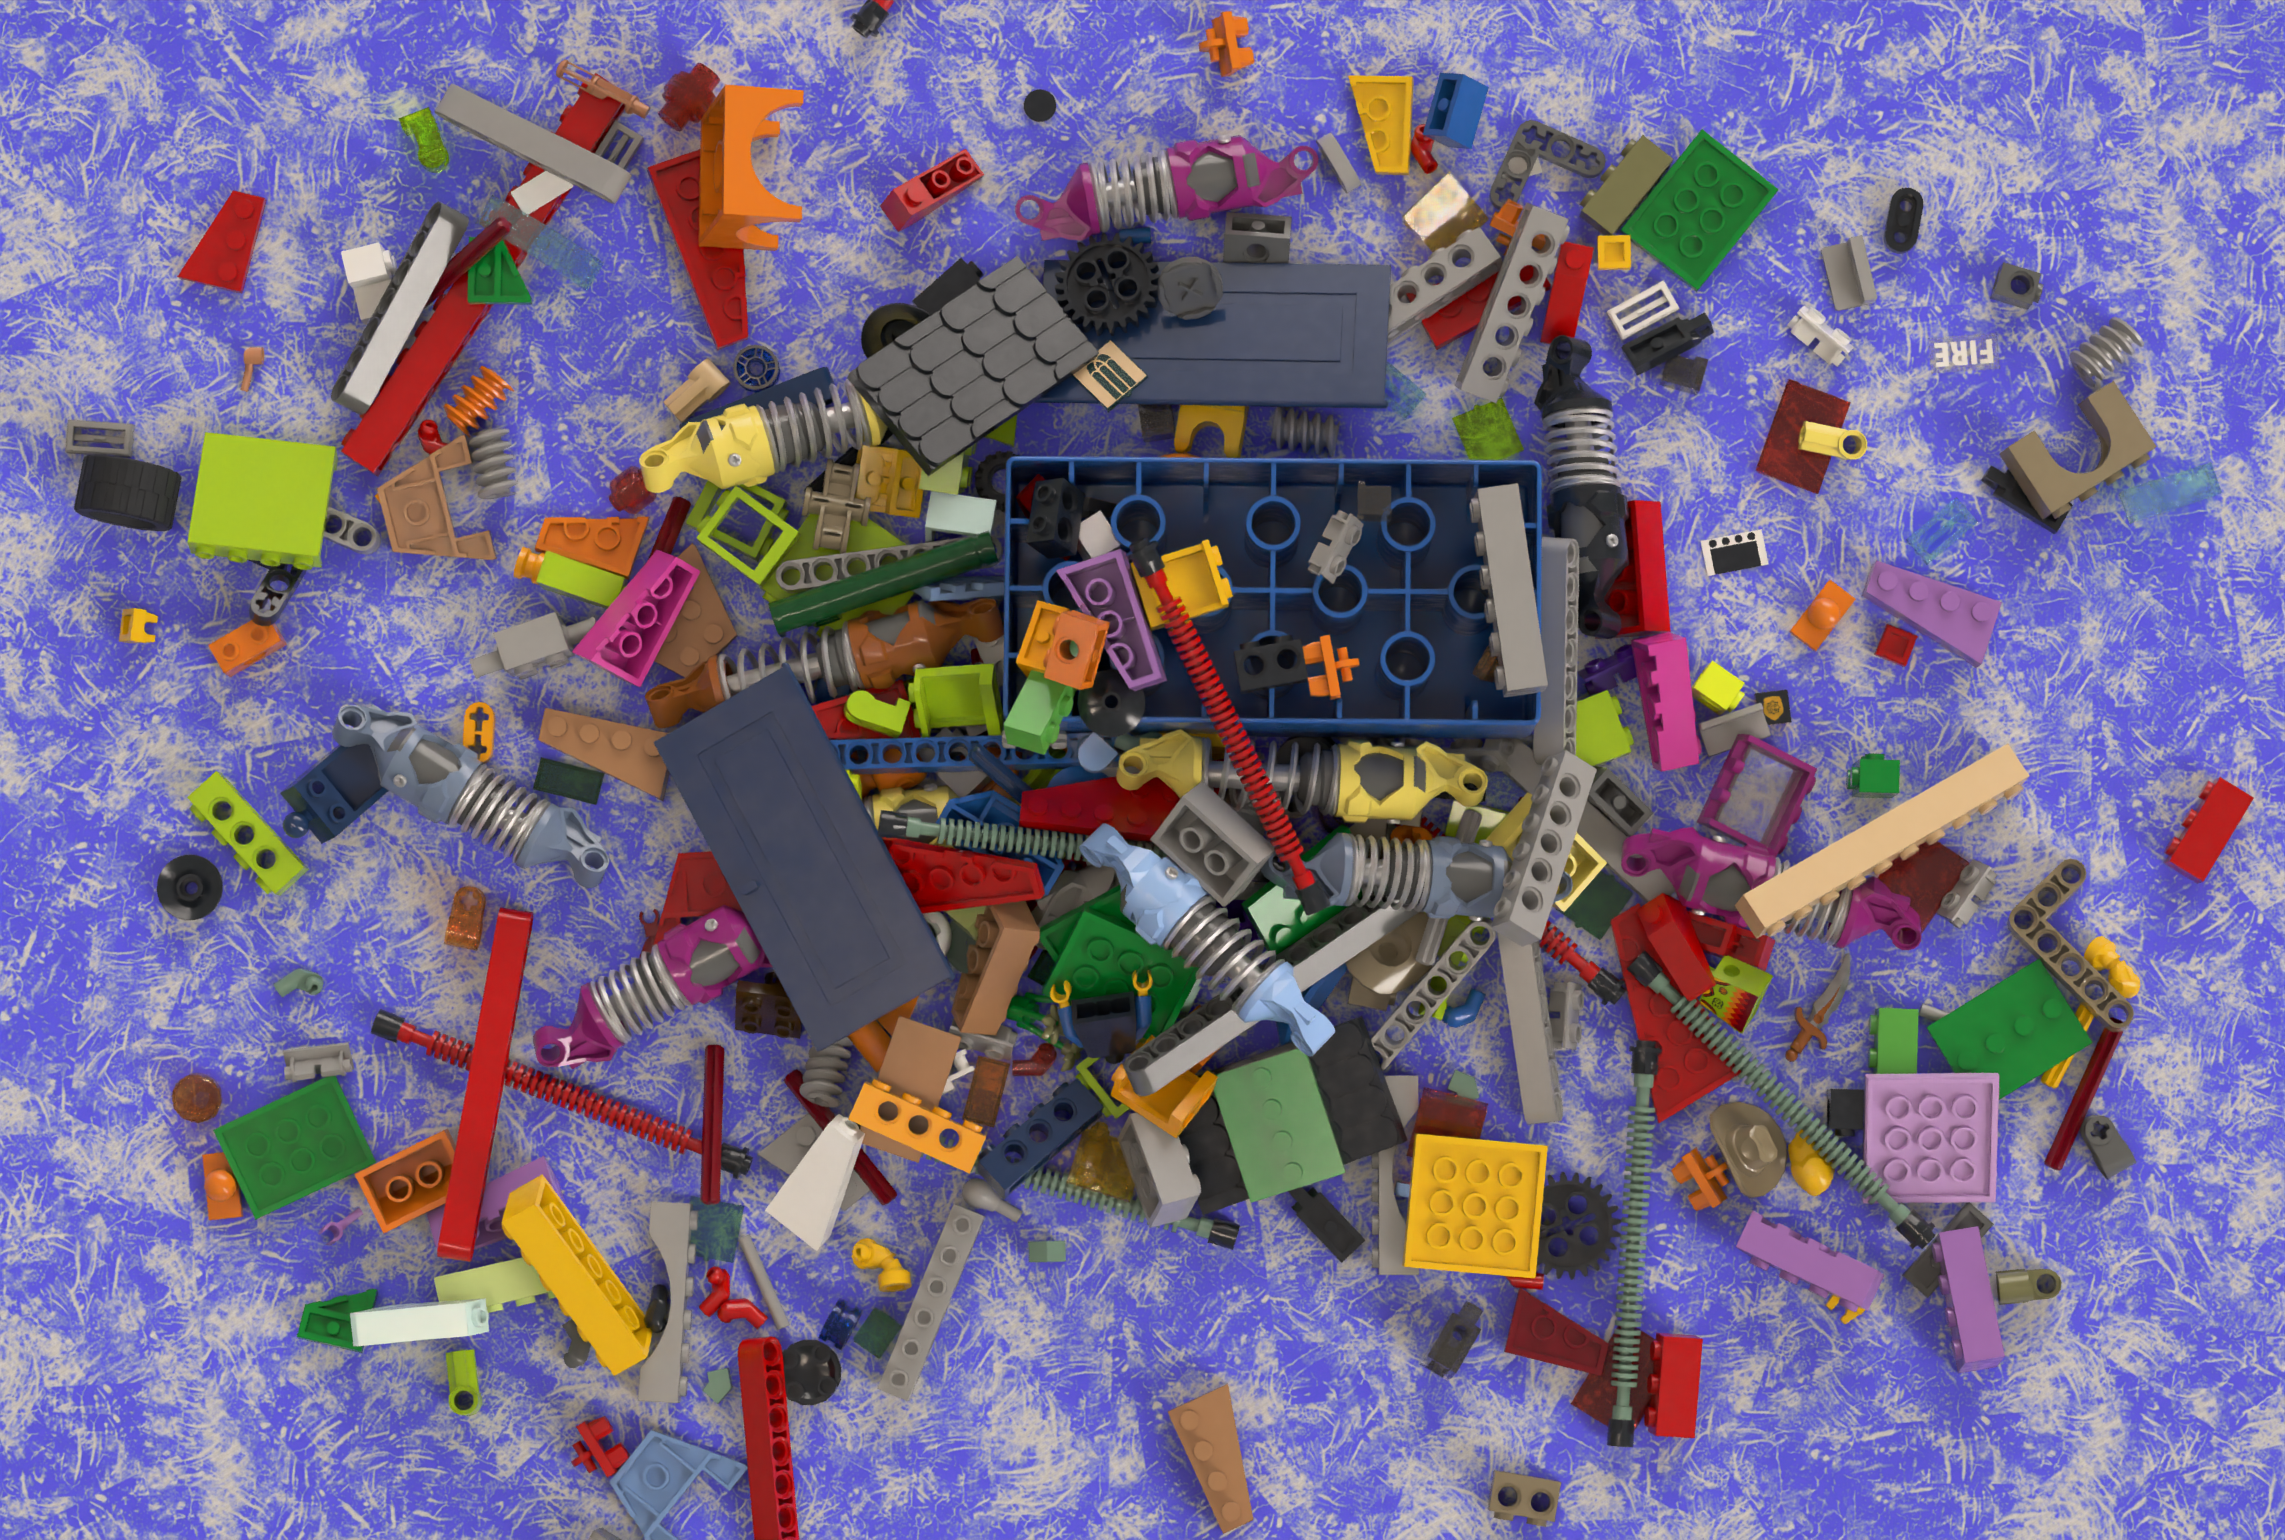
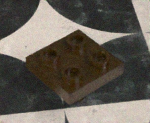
M769 972L765 975L764 984L738 980L736 988L735 1030L751 1034L762 1033L776 1035L781 1038L791 1037L800 1039L802 1022L778 976H776L775 983L773 982L774 972Z

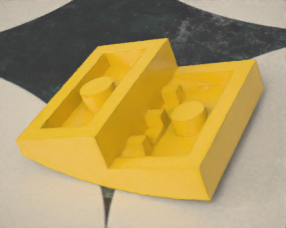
M862 444L857 455L856 463L860 464L854 498L864 500L866 497H871L869 510L871 512L920 518L924 491L919 489L922 468L906 449L870 445L868 447Z

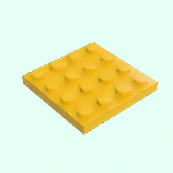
M1415 1133L1402 1266L1535 1278L1548 1146Z

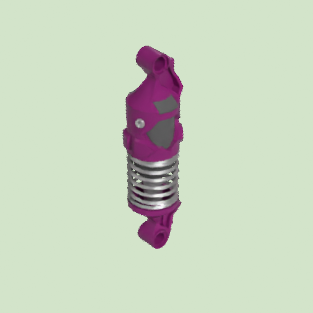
M1221 135L1218 139L1197 142L1196 140L1175 143L1174 147L1167 148V151L1160 149L1158 157H1153L1150 152H1147L1146 162L1143 163L1140 156L1136 154L1133 157L1134 169L1132 172L1129 160L1124 156L1121 160L1123 180L1120 178L1117 162L1113 158L1109 162L1111 182L1108 181L1106 168L1102 161H1099L1097 164L1098 178L1095 164L1092 162L1089 165L1088 162L1081 163L1056 202L1050 203L1034 195H1025L1017 201L1015 213L1021 222L1040 229L1042 241L1060 237L1068 240L1082 241L1091 235L1100 234V231L1104 233L1109 230V212L1114 227L1119 230L1122 226L1121 210L1126 225L1131 228L1134 224L1133 208L1137 221L1143 226L1146 222V215L1155 224L1158 220V213H1161L1165 221H1168L1170 214L1175 220L1179 217V219L1187 218L1189 221L1209 218L1210 214L1228 210L1238 212L1242 208L1251 206L1268 207L1283 197L1302 194L1301 182L1317 168L1318 155L1311 147L1298 146L1280 162H1275L1241 135L1232 137L1230 135ZM1306 151L1311 155L1312 163L1308 169L1300 170L1295 166L1294 158L1298 152ZM1033 200L1038 204L1039 213L1035 218L1026 219L1021 215L1020 207L1024 201Z
M1693 827L1680 828L1671 832L1652 828L1651 833L1629 836L1622 844L1621 866L1627 875L1640 877L1652 870L1661 869L1671 882L1682 906L1692 908V913L1704 916L1705 912L1721 916L1724 918L1725 923L1743 928L1748 925L1735 907V904L1743 894L1789 869L1790 862L1786 860L1781 865L1779 857L1775 858V856L1769 855L1766 848L1746 844L1743 847L1725 843V838L1716 835L1713 836V839L1703 837ZM1639 854L1642 857L1633 858L1630 855ZM1874 876L1866 878L1863 884L1851 891L1848 887L1838 892L1840 896L1825 906L1820 902L1811 907L1813 912L1806 916V922L1801 930L1800 920L1796 921L1794 918L1785 922L1786 927L1783 929L1785 934H1789L1794 930L1797 937L1807 934L1809 940H1814L1818 937L1821 944L1828 942L1829 946L1832 945L1840 949L1878 929H1883L1891 938L1893 944L1901 950L1916 948L1920 944L1922 937L1921 919L1919 914L1910 906V897L1892 893L1883 882ZM1814 918H1817L1818 925L1812 933V922ZM1828 921L1827 934L1824 936V925ZM1905 927L1911 928V930L1909 931H1903L1900 929Z
M722 905L687 926L679 924L664 933V939L659 941L658 945H653L651 953L642 951L641 960L631 957L630 966L621 964L619 972L610 970L609 977L599 976L598 982L591 981L582 985L571 1026L568 1029L544 1026L535 1032L533 1044L538 1062L546 1067L569 1065L573 1070L587 1061H610L617 1049L632 1039L631 1032L624 1018L636 1034L642 1035V1026L635 1012L645 1027L653 1028V1021L645 1006H647L656 1021L663 1023V1011L668 1016L674 1017L675 1011L673 1006L684 1011L685 1005L692 1007V1005L699 1002L707 1004L723 995V988L758 968L772 967L744 912ZM625 970L634 979V983L630 984L628 982ZM615 977L622 983L624 989H618ZM604 983L612 990V996L609 997L606 993ZM547 1044H555L553 1048H543Z

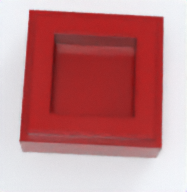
M1886 624L1874 655L1905 667L1918 636Z

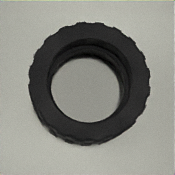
M87 455L83 459L74 510L76 513L87 518L112 525L149 531H169L173 525L182 477L178 472L144 461L109 455Z

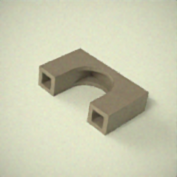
M2114 381L2078 404L2097 433L2101 443V457L2094 471L2073 473L2059 466L2035 430L1999 454L2042 520L2051 514L2055 519L2072 509L2069 503L2076 498H2079L2082 503L2098 492L2095 488L2098 484L2105 481L2107 486L2124 476L2122 469L2131 464L2133 469H2136L2151 459L2148 453L2157 446Z

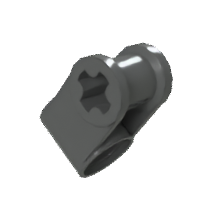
M2090 1115L2084 1119L2080 1127L2081 1137L2090 1150L2098 1169L2107 1180L2136 1163L2131 1150L2109 1118ZM2093 1123L2103 1125L2104 1128L2100 1130L2101 1137L2091 1135L2090 1132L2094 1130Z

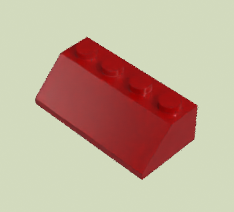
M1627 501L1629 519L1625 521L1629 565L1618 575L1604 597L1605 602L1621 618L1620 632L1614 638L1671 632L1661 502Z

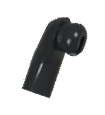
M661 1284L652 1287L651 1299L644 1317L646 1328H650L654 1333L662 1332L667 1325V1320L663 1317L667 1311L668 1289Z

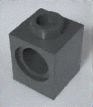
M2003 262L1999 267L1990 299L2028 310L2032 303H2038L2044 286V284L2039 283L2041 273ZM2011 281H2023L2026 285V293L2020 295L2013 292Z

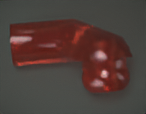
M1042 1043L1038 1046V1050L1030 1060H1013V1076L1044 1075L1055 1063L1057 1057L1055 1047L1050 1043Z

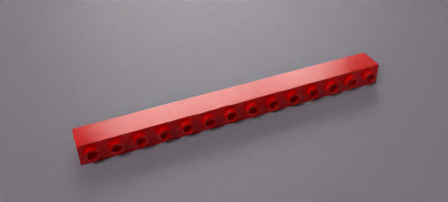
M597 73L594 74V75L599 76L600 78L604 79L603 77H601V76L598 75ZM582 83V84H581V86H582L583 88L587 89V87H588L587 84H585V83ZM579 88L577 94L580 97L573 106L568 105L559 119L562 123L554 134L595 154L615 120L618 121L624 112L625 104L610 96L602 100ZM528 163L523 172V175L526 177L520 186L545 172V170ZM513 186L505 199V202L508 204L501 214L496 212L487 227L496 218L501 216L511 222L512 228L510 233L503 240L517 269L571 189L527 216L523 214L511 195V192L517 189L518 186ZM468 271L453 283L446 295L442 293L437 298L432 308L435 312L428 322L424 320L419 325L414 334V337L417 339L410 349L406 347L400 353L396 364L399 366L393 375H387L379 389L380 394L374 403L371 404L364 414L360 415L362 421L356 430L351 428L342 440L341 445L344 447L341 452L377 477L387 465L397 445L401 444L494 305L468 303Z

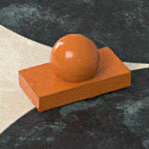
M1829 579L1789 632L1816 652L1856 599Z
M224 1152L202 1155L205 1177L204 1190L207 1197L209 1220L243 1217L241 1188Z

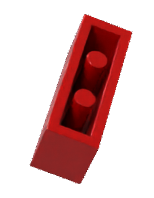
M2221 777L2215 779L2213 783L2209 780L2205 783L2198 795V798L2202 799L2196 811L2192 808L2188 811L2181 823L2185 827L2179 839L2174 836L2164 851L2168 855L2164 864L2197 884L2204 882L2254 797Z
M1656 1333V1341L1651 1342L1650 1359L1654 1361L1653 1374H1649L1647 1380V1391L1651 1394L1650 1407H1646L1644 1422L1645 1426L1648 1427V1432L1655 1436L1695 1438L1703 1339L1696 1335Z

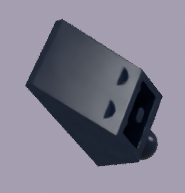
M368 744L352 747L338 745L280 793L295 811L288 814L283 821V829L288 836L300 838L310 829L321 844L340 834L389 791L380 786L378 768L370 746Z

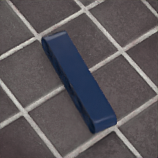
M828 367L818 368L691 418L680 424L679 428L681 429L688 422H701L704 419L722 415L724 409L739 404H745L747 407L759 405L766 409L769 408L768 404L770 401L774 402L776 406L784 404L785 396L790 398L792 403L796 404L800 402V392L804 393L807 400L818 408L814 394L815 388L821 390L826 406L833 403L829 386L831 383L834 384Z

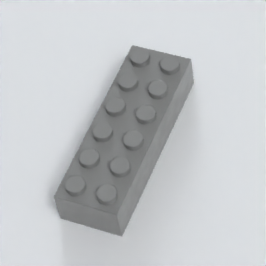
M1516 483L1477 489L1475 497L1469 503L1471 522L1478 523L1479 532H1476V536H1474L1477 557L1483 556L1484 565L1479 570L1481 589H1488L1489 599H1486V603H1484L1486 622L1493 623L1494 633H1491L1489 637L1491 656H1498L1499 666H1496V670H1494L1496 690L1502 689L1503 697L1544 692L1548 686L1519 486Z

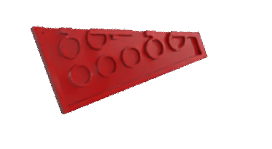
M700 149L648 167V175L716 349L720 350L747 340L748 317L744 249L699 246Z
M1224 758L1212 761H1224ZM1115 776L1024 791L1021 798L1019 827L1091 835L1101 824L1106 823L1114 827L1124 839L1152 842L1150 839L1179 802L1180 798L1158 777L1152 778L1137 790L1124 789L1119 785ZM1214 788V792L1217 795L1220 788Z
M882 837L922 914L1042 899L1045 894L1037 863L916 841Z
M1638 903L1611 919L1610 924L1623 979L1625 980V988L1637 1038L1641 1041H1655L1656 1048L1662 1049V1054H1659L1658 1074L1654 1075L1653 1088H1650L1656 1119L1659 1124L1740 1074L1741 1070L1739 1069L1734 1073L1732 1071V1068L1735 1066L1734 1063L1730 1067L1726 1066L1725 1064L1729 1060L1728 1057L1722 1062L1719 1057L1723 1053L1720 1052L1718 1055H1715L1713 1051L1717 1047L1714 1046L1709 1049L1707 1045L1711 1041L1709 1039L1705 1043L1701 1041L1705 1036L1703 1033L1697 1038L1694 1034L1698 1029L1695 1028L1691 1032L1688 1028L1692 1023L1689 1022L1685 1026L1682 1022L1686 1017L1683 1016L1680 1020L1676 1017L1680 1012L1679 1010L1675 1013L1669 1011L1674 1006L1660 992L1656 994L1649 986H1643L1627 970L1645 950L1663 968L1662 972L1671 980L1669 983L1684 996L1646 935L1637 909L1641 907ZM1695 998L1697 1002L1693 1005L1694 1008L1701 1004L1698 998ZM1702 1008L1700 1013L1702 1014L1705 1011V1009Z

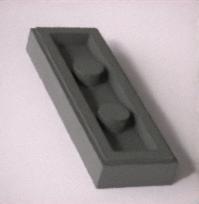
M1967 1202L1941 1232L1978 1226L1980 1237L1982 1238L1994 1224L1970 1202ZM1936 1238L1902 1274L1926 1298L1939 1286L1938 1276L1942 1275L1940 1262L1935 1263L1932 1253V1243H1936Z

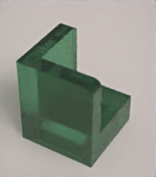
M875 1307L853 1340L878 1359H881L903 1325Z

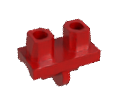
M603 1416L591 1422L587 1420L576 1426L590 1450H586L581 1440L573 1444L572 1446L579 1457L571 1461L572 1465L576 1467L583 1463L588 1473H591L597 1469L591 1458L594 1456L607 1478L619 1471L617 1468L623 1465L630 1455L622 1442L607 1451L604 1448L600 1439L614 1431L607 1417Z

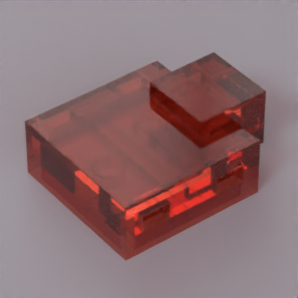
M1424 1087L1406 1156L1413 1158L1415 1133L1480 1139L1488 1103Z

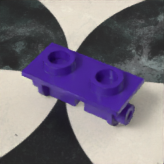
M1627 644L1617 648L1614 651V655L1608 658L1591 660L1584 665V669L1578 671L1579 676L1585 682H1588L1584 685L1590 696L1617 687L1618 685L1613 676L1619 673L1623 683L1637 677L1632 645Z

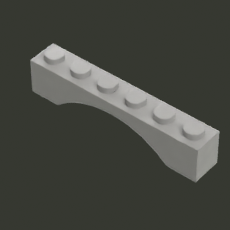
M1384 1076L1401 1123L1405 1129L1408 1121L1419 1109L1418 1076ZM1396 1145L1371 1155L1372 1169H1378V1182H1372V1202H1378V1215H1372V1235H1378V1248H1372V1268H1378V1275H1419V1268L1402 1266L1406 1223L1399 1212L1393 1188L1392 1172Z
M651 1201L649 1236L658 1247L666 1264L670 1281L671 1304L668 1322L662 1338L652 1355L640 1367L638 1401L680 1403L681 1396H687L688 1377L682 1376L683 1363H689L690 1343H684L685 1330H691L692 1310H687V1297H693L694 1277H689V1263L695 1264L696 1244H691L692 1230L697 1231L698 1211L693 1210V1204Z

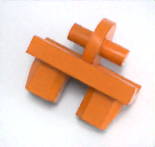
M1232 11L1220 13L1221 16L1212 19L1213 28L1205 30L1207 40L1198 44L1200 52H1209L1211 62L1219 61L1221 77L1231 76L1238 70L1249 67L1254 63L1251 47L1238 48L1236 38L1248 35L1247 18L1232 16Z
M1507 199L1499 212H1494L1490 222V226L1512 236L1510 238L1499 233L1496 242L1507 246L1503 254L1504 256L1518 225L1517 219L1523 209V206L1510 199ZM1536 235L1532 240V246L1541 250L1546 242L1544 235Z
M1330 635L1320 636L1318 642L1302 647L1306 665L1322 662L1324 665L1325 675L1308 678L1310 695L1316 697L1329 696L1330 700L1340 698L1341 693L1336 671L1341 670L1343 682L1352 681L1351 668L1360 666L1358 658L1349 659L1347 647L1337 649L1339 661L1335 662Z
M1696 1147L1681 1157L1682 1161L1671 1170L1680 1184L1694 1177L1700 1188L1689 1194L1688 1198L1696 1211L1709 1206L1715 1208L1727 1199L1726 1194L1721 1188L1729 1183L1728 1178L1723 1172L1727 1169L1725 1162L1719 1165L1713 1154L1703 1159Z

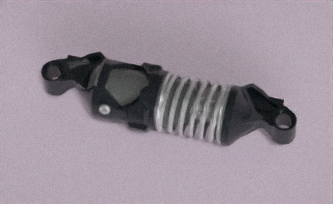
M1559 335L1551 342L1546 364L1542 365L1543 383L1534 401V404L1541 412L1543 428L1550 431L1544 436V440L1552 443L1545 449L1548 454L1553 455L1549 457L1547 464L1554 467L1548 472V476L1555 479L1549 484L1552 490L1550 492L1551 503L1547 506L1548 526L1554 530L1555 538L1576 539L1578 542V628L1587 636L1612 639L1620 632L1621 618L1605 602L1604 597L1618 575L1629 565L1625 521L1629 519L1627 496L1622 494L1621 483L1616 479L1619 475V470L1614 467L1618 463V458L1613 455L1617 451V446L1612 443L1616 439L1615 434L1611 432L1614 427V422L1610 420L1613 417L1612 401L1591 389L1580 378L1583 368L1590 362L1592 357L1590 344L1582 339ZM1604 423L1608 424L1606 428L1595 427ZM1565 434L1567 436L1566 438H1553ZM1603 435L1609 436L1608 440L1596 439ZM1568 446L1566 450H1557V448ZM1605 447L1610 448L1609 452L1597 451Z

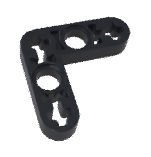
M248 560L269 569L251 600L249 615L255 624L270 626L280 617L307 570H301L292 566L289 573L287 571L288 564L280 563L279 566H267L260 561ZM280 580L285 582L288 588L283 591H277L270 584L273 581ZM270 599V610H266L264 613L260 612L259 609H263L267 604V600Z

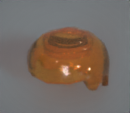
M192 1073L181 1078L175 1084L171 1096L173 1108L180 1117L195 1123H202L214 1118L218 1114L223 1102L222 1090L214 1078L203 1073Z

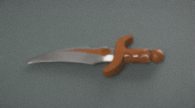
M1849 953L1845 954L1843 962L1832 982L1813 1003L1812 1013L1807 1020L1804 1018L1801 1007L1795 1008V1020L1801 1031L1790 1045V1049L1785 1053V1058L1789 1062H1794L1798 1058V1054H1801L1812 1036L1818 1039L1820 1049H1826L1827 1039L1820 1029L1828 1023L1830 1014L1838 1008L1847 989L1850 976Z

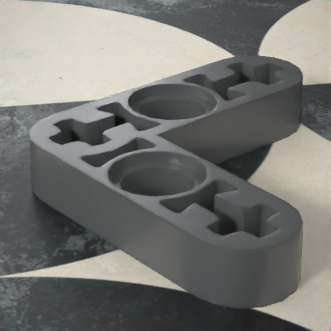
M1534 120L1525 121L1518 128L1491 187L1490 202L1498 210L1503 206L1504 203L1499 201V194L1495 192L1496 190L1502 191L1508 180L1501 178L1504 174L1510 180L1521 182L1520 186L1513 182L1509 193L1514 197L1512 201L1517 203L1538 157L1582 177L1595 178L1604 169L1605 156L1598 148ZM1533 128L1537 130L1536 136L1542 140H1545L1546 134L1551 135L1552 137L1547 143L1546 151L1540 150L1543 143L1537 140H1533L1531 144L1526 143V136L1522 132H1529ZM1556 141L1566 142L1570 147L1568 156L1564 158L1556 157L1551 150L1553 143ZM1576 147L1582 149L1579 152V156L1588 159L1590 155L1596 156L1595 162L1599 164V167L1593 166L1591 170L1585 169L1586 163L1578 158L1575 165L1569 163L1574 157ZM1514 157H1521L1526 161L1527 169L1521 174H1515L1509 169V161Z

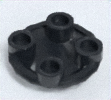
M801 1340L791 1344L782 1352L786 1397L788 1400L800 1405H816L827 1401L836 1392L841 1381L842 1367L837 1354L828 1345L818 1340Z

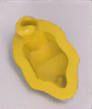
M1801 1129L1788 1144V1154L1791 1161L1790 1170L1796 1183L1812 1196H1818L1830 1186L1833 1180L1835 1169L1830 1165L1834 1160L1832 1159L1827 1163L1824 1159L1828 1154L1826 1153L1821 1157L1818 1153L1822 1148L1820 1147L1816 1151L1812 1148L1816 1143L1815 1141L1808 1145L1806 1140L1810 1136L1807 1135L1802 1139L1799 1136L1803 1132Z

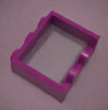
M1737 734L1696 823L1709 827L1744 846L1751 844L1766 848L1769 855H1773L1776 858L1787 845L1788 837L1786 835L1791 825L1795 824L1801 815L1802 807L1800 805L1805 795H1808L1815 785L1816 778L1814 775L1817 768L1750 734Z

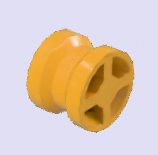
M523 546L517 558L513 576L518 579L529 578L532 583L539 585L536 581L545 553L535 554L532 553L530 548Z

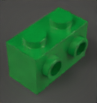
M1869 753L1861 757L1852 765L1851 770H1847L1846 787L1847 789H1852V797L1893 798L1899 794L1900 760H1885V754Z

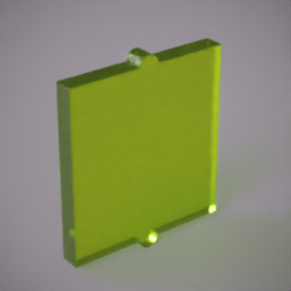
M1499 398L1497 403L1490 402L1482 406L1475 405L1473 410L1452 418L1469 460H1502L1524 451L1502 398Z

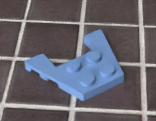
M651 1430L611 1479L610 1484L631 1517L635 1520L646 1540H679L660 1523L701 1471L704 1470L727 1490L731 1491L747 1471L748 1466L677 1438Z

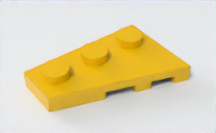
M1348 75L1375 173L1377 175H1409L1414 78L1412 76Z

